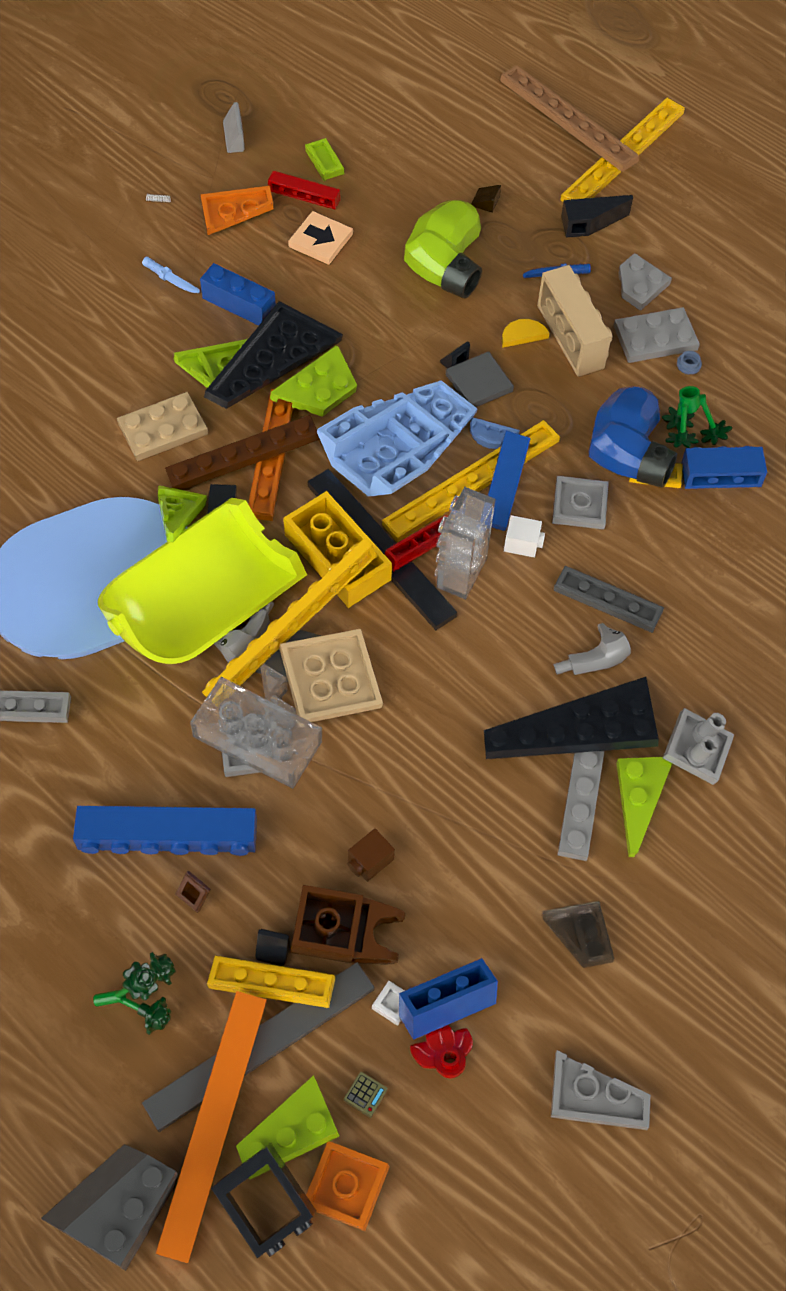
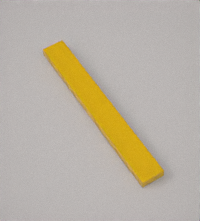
M666 98L625 135L620 142L640 155L684 114L685 107ZM601 157L561 194V201L594 198L621 171Z
M544 420L520 434L531 438L524 463L559 442L560 436ZM501 447L382 519V526L398 543L488 487L492 481Z

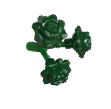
M154 952L150 953V965L148 963L141 965L139 962H133L130 969L123 972V977L126 980L122 983V989L95 994L93 997L96 1007L121 1003L137 1010V1014L145 1018L146 1033L149 1035L153 1031L163 1030L165 1025L171 1020V1010L167 1008L166 998L161 997L150 1006L145 1003L140 1005L126 998V994L130 992L133 999L140 997L142 1000H147L151 993L158 990V985L155 983L157 980L164 981L167 985L172 984L170 977L176 972L174 964L167 957V954L157 956Z

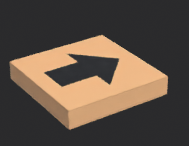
M312 211L290 238L288 244L290 248L329 265L353 235V228Z

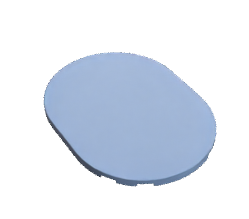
M132 497L101 499L38 521L9 538L0 548V635L7 642L20 648L25 653L37 657H58V659L83 657L124 642L119 635H115L109 628L108 621L98 606V598L103 589L114 578L168 542L159 504Z

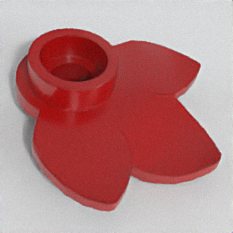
M446 1025L426 1034V1041L410 1045V1051L415 1061L421 1067L436 1069L440 1075L451 1079L458 1077L464 1071L466 1056L473 1047V1039L467 1028L453 1032L451 1027ZM452 1058L455 1059V1062L447 1063L445 1059Z

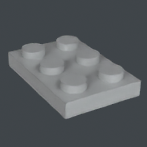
M684 307L615 319L614 329L628 363L680 354L685 351H697L700 345Z

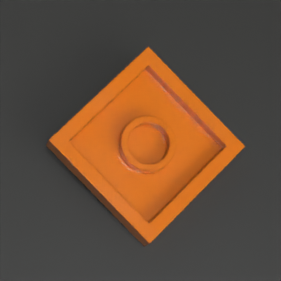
M329 1141L326 1144L306 1196L316 1209V1212L365 1231L390 1166L388 1163Z

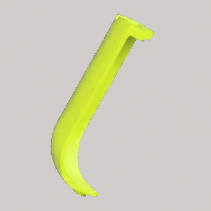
M230 498L185 529L174 542H166L114 578L103 589L97 603L107 619L111 631L115 635H119L134 650L159 663L177 664L188 661L205 651L307 576V573L297 552L283 546L276 539L270 541L263 535L262 531L265 528L257 520L246 500Z

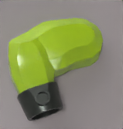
M447 200L440 203L418 219L412 234L405 244L404 261L415 273L428 282L441 286V289L464 299L469 297L475 290L482 275V268L463 254L464 250L479 237L481 231L480 218L476 208L469 202L462 200Z

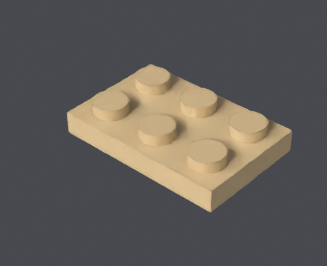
M188 392L117 418L118 425L137 461L208 435L207 427Z

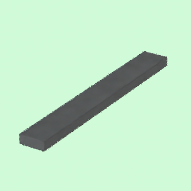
M358 962L335 976L329 1008L294 1003L260 1025L245 1075L373 992L374 986ZM217 1054L142 1102L158 1132H161L202 1104Z

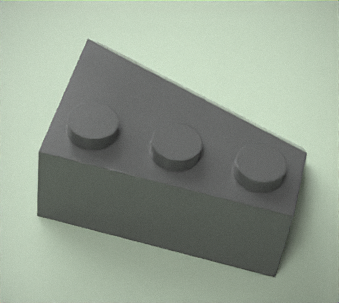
M124 1144L41 1219L126 1271L177 1185L179 1175L176 1171L153 1157Z

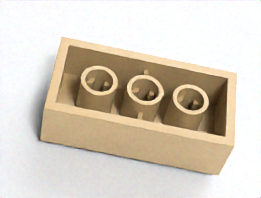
M570 265L543 272L537 306L577 377L604 369L606 359L609 356L608 350L612 341V333L610 328L606 327L603 323L600 311L593 306L589 293L583 289L578 274H574Z

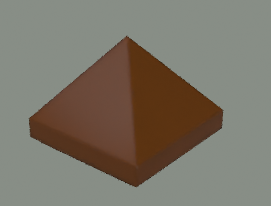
M187 871L176 895L198 913L211 889L190 871Z

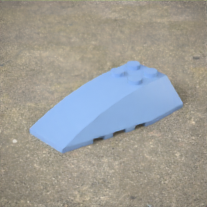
M438 381L415 388L413 393L407 395L403 392L396 394L394 399L388 401L380 399L373 401L371 406L365 408L362 405L354 407L318 428L317 434L333 468L368 497L394 493L425 473L477 413V408L443 381Z

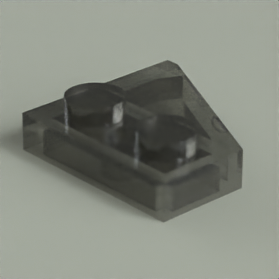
M599 901L542 912V919L583 968L613 963L615 958Z

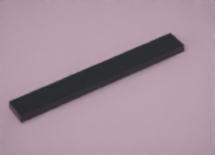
M329 469L307 481L308 487L317 497L327 491L383 554H385L386 549L396 544ZM412 561L394 572L392 571L391 581L435 631L457 617V611Z

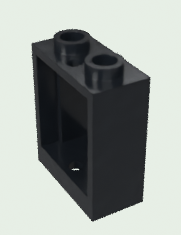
M271 1143L223 1177L211 1188L257 1258L265 1252L269 1257L285 1245L283 1241L285 1237L292 1232L298 1236L313 1224L311 1218L314 1216L316 1209ZM268 1164L300 1214L262 1241L230 1191Z

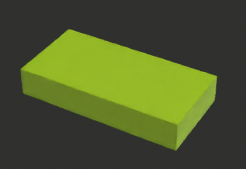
M326 138L305 144V151L323 181L344 174V167Z

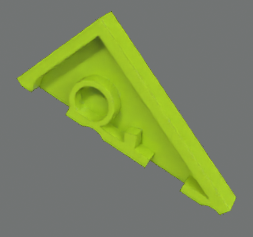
M158 486V501L168 542H174L206 506L207 495Z
M663 757L618 758L617 760L629 857H635L639 851L672 763L663 759Z

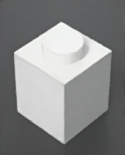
M511 515L504 552L535 558L537 547H543L545 533L540 532L542 521Z

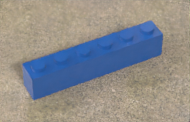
M77 806L73 840L78 850L88 854L98 853L99 850H111V852L116 854L141 851L144 854L152 855L157 854L159 851H171V853L176 855H185L188 852H201L204 855L230 852L233 855L244 856L248 852H255L257 815L255 808Z

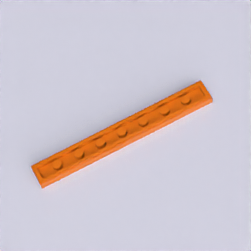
M236 991L157 1247V1255L189 1263L267 999Z

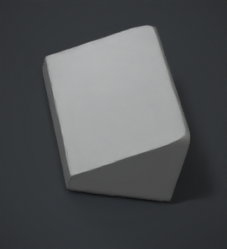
M234 102L223 120L228 153L244 152L245 150L239 104Z

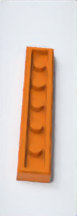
M269 397L263 432L292 422L294 408L291 402L278 399L275 402ZM286 452L256 463L248 505L259 520L273 521Z

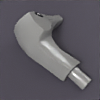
M272 601L252 615L248 624L242 630L230 631L214 643L228 663L245 652L252 640L259 638L266 632L270 622L268 614L274 606Z
M604 623L598 624L597 627L601 635L600 644L588 652L568 655V660L553 664L556 674H561L572 670L574 675L611 668L622 663L631 654L629 641L623 632L611 629Z

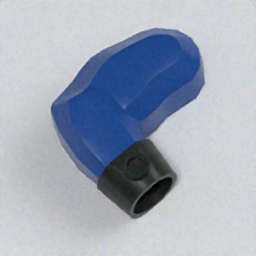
M639 386L624 387L615 391L597 412L589 448V457L598 465L613 473L637 479V482L663 488L674 469L677 453L655 441L651 442L648 439L650 433L660 421V408L657 397L650 390Z

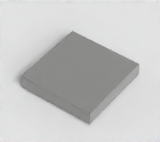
M557 476L552 524L604 530L609 482Z

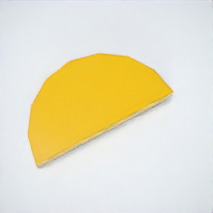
M518 319L505 327L501 340L502 348L549 339L550 333L538 321Z

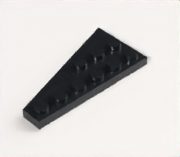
M279 301L205 390L204 398L228 409L341 342L343 334Z
M647 677L483 730L486 759L658 747L659 744Z

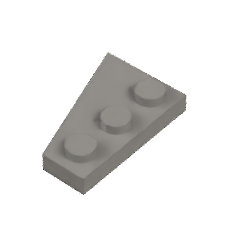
M558 1050L556 1051L551 1106L552 1118L648 1130L650 1094L619 1079H612L594 1070L593 1067L585 1063L581 1064L568 1058L566 1054Z

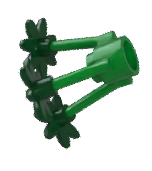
M686 386L680 389L677 411L673 407H669L670 415L662 416L664 421L669 422L666 426L668 430L673 429L675 426L677 427V434L670 432L668 433L670 438L665 439L667 443H674L673 446L675 448L680 447L682 444L684 447L690 448L691 444L699 443V440L695 439L696 433L688 434L686 427L692 428L694 426L689 420L694 417V413L700 405L709 423V429L700 431L701 435H704L701 439L702 443L711 440L712 445H716L718 438L727 440L728 435L726 433L732 430V426H725V420H722L719 424L714 422L706 402V395L700 394V390L695 386Z

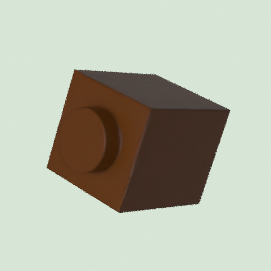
M374 828L348 849L349 862L347 864L357 877L362 875L368 882L394 860L395 849Z

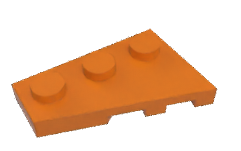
M270 186L200 194L207 235L274 209Z

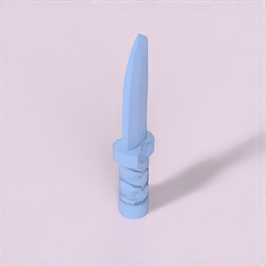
M149 257L143 259L142 264L158 274L162 280H167L185 291L200 293V289L173 274L172 270L167 266L163 267Z

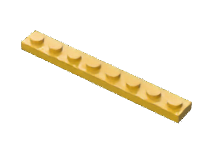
M365 538L360 543L354 544L349 549L347 555L340 562L334 563L320 581L311 584L307 593L300 600H295L290 604L287 612L281 618L272 621L263 635L252 640L245 652L239 657L232 659L218 677L212 678L202 691L209 702L215 708L221 705L279 650L280 644L286 643L376 558L377 555L373 545Z

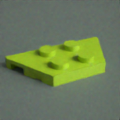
M247 339L175 352L174 362L208 388Z
M335 346L271 391L270 399L275 402L278 399L291 402L293 408L307 410L312 414L323 417L354 394L357 389V383L339 347Z

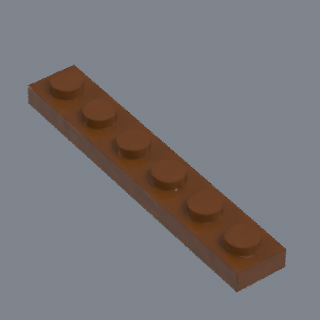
M311 415L170 465L165 467L172 488L184 490L318 441L320 438Z

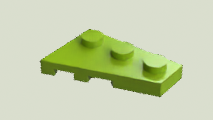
M314 1075L236 1145L242 1163L269 1143L273 1145L285 1163L340 1136ZM268 1164L251 1175L249 1179L271 1170Z

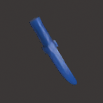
M567 264L533 269L525 272L523 277H542L543 272L564 267ZM590 264L570 265L574 274H587L591 272Z

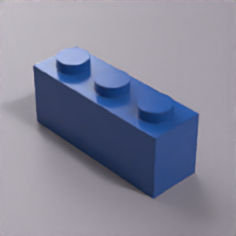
M215 263L200 278L202 298L258 326L276 305L274 291Z
M721 446L717 448H686L681 462L683 464L682 473L685 489L762 487L767 474L763 447Z
M483 958L399 993V1017L414 1040L496 1004L498 981Z

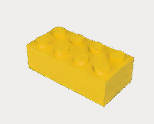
M327 491L283 518L285 536L322 578L334 563L340 562L347 555L349 549L354 544L360 543L365 538L373 545L377 557L336 594L348 608L391 581L392 563Z

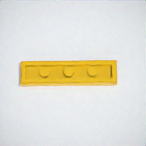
M215 956L207 986L209 989L233 993L239 991L258 997L329 1008L335 984V975Z

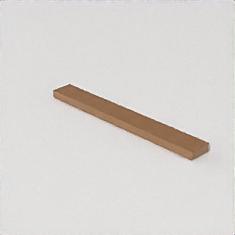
M516 66L501 75L502 83L621 172L639 162V155L520 67Z

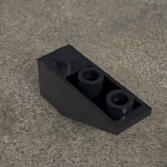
M633 195L564 200L561 219L566 238L589 236L629 216Z

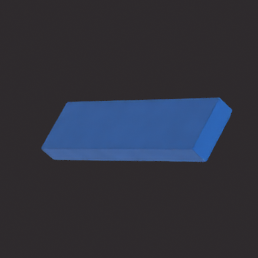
M506 430L480 524L502 531L506 530L531 438Z

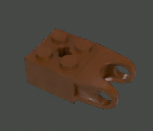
M303 885L291 953L354 964L357 962L358 964H395L399 960V954L379 945L373 936V930L381 924L403 922L406 914L396 907L365 898L363 895ZM328 919L331 920V925H335V927L324 929L320 924H323L324 920Z

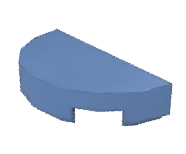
M474 417L471 418L470 432L472 438L479 445L486 448L498 449L501 447L506 430L516 434L520 432V430Z

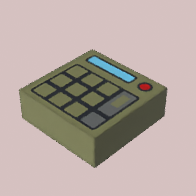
M360 1071L346 1094L344 1102L372 1118L388 1088Z

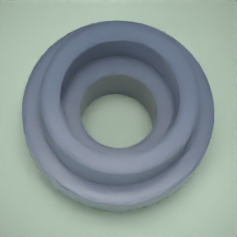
M685 351L677 360L678 369L685 374H695L700 371L702 366L699 354L694 351Z

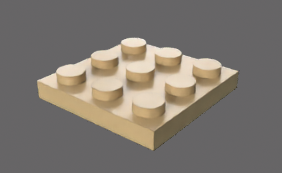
M361 629L280 644L279 650L300 724L382 708L383 701Z

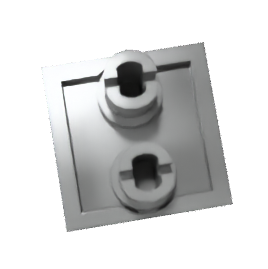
M684 708L679 713L663 759L714 785L720 778L734 734L724 729L726 719L723 715L713 713L706 720Z

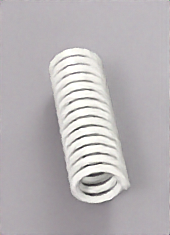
M147 194L146 201L148 197V201L153 200V202H157L158 197V202H162L163 197V202H171L168 195Z

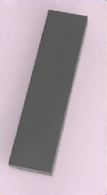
M564 566L554 585L553 591L651 633L654 632L664 610V607L568 566Z

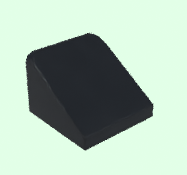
M467 341L442 358L440 363L444 367L450 368L469 360L470 342Z
M259 929L255 954L256 960L284 966L290 948L289 936Z

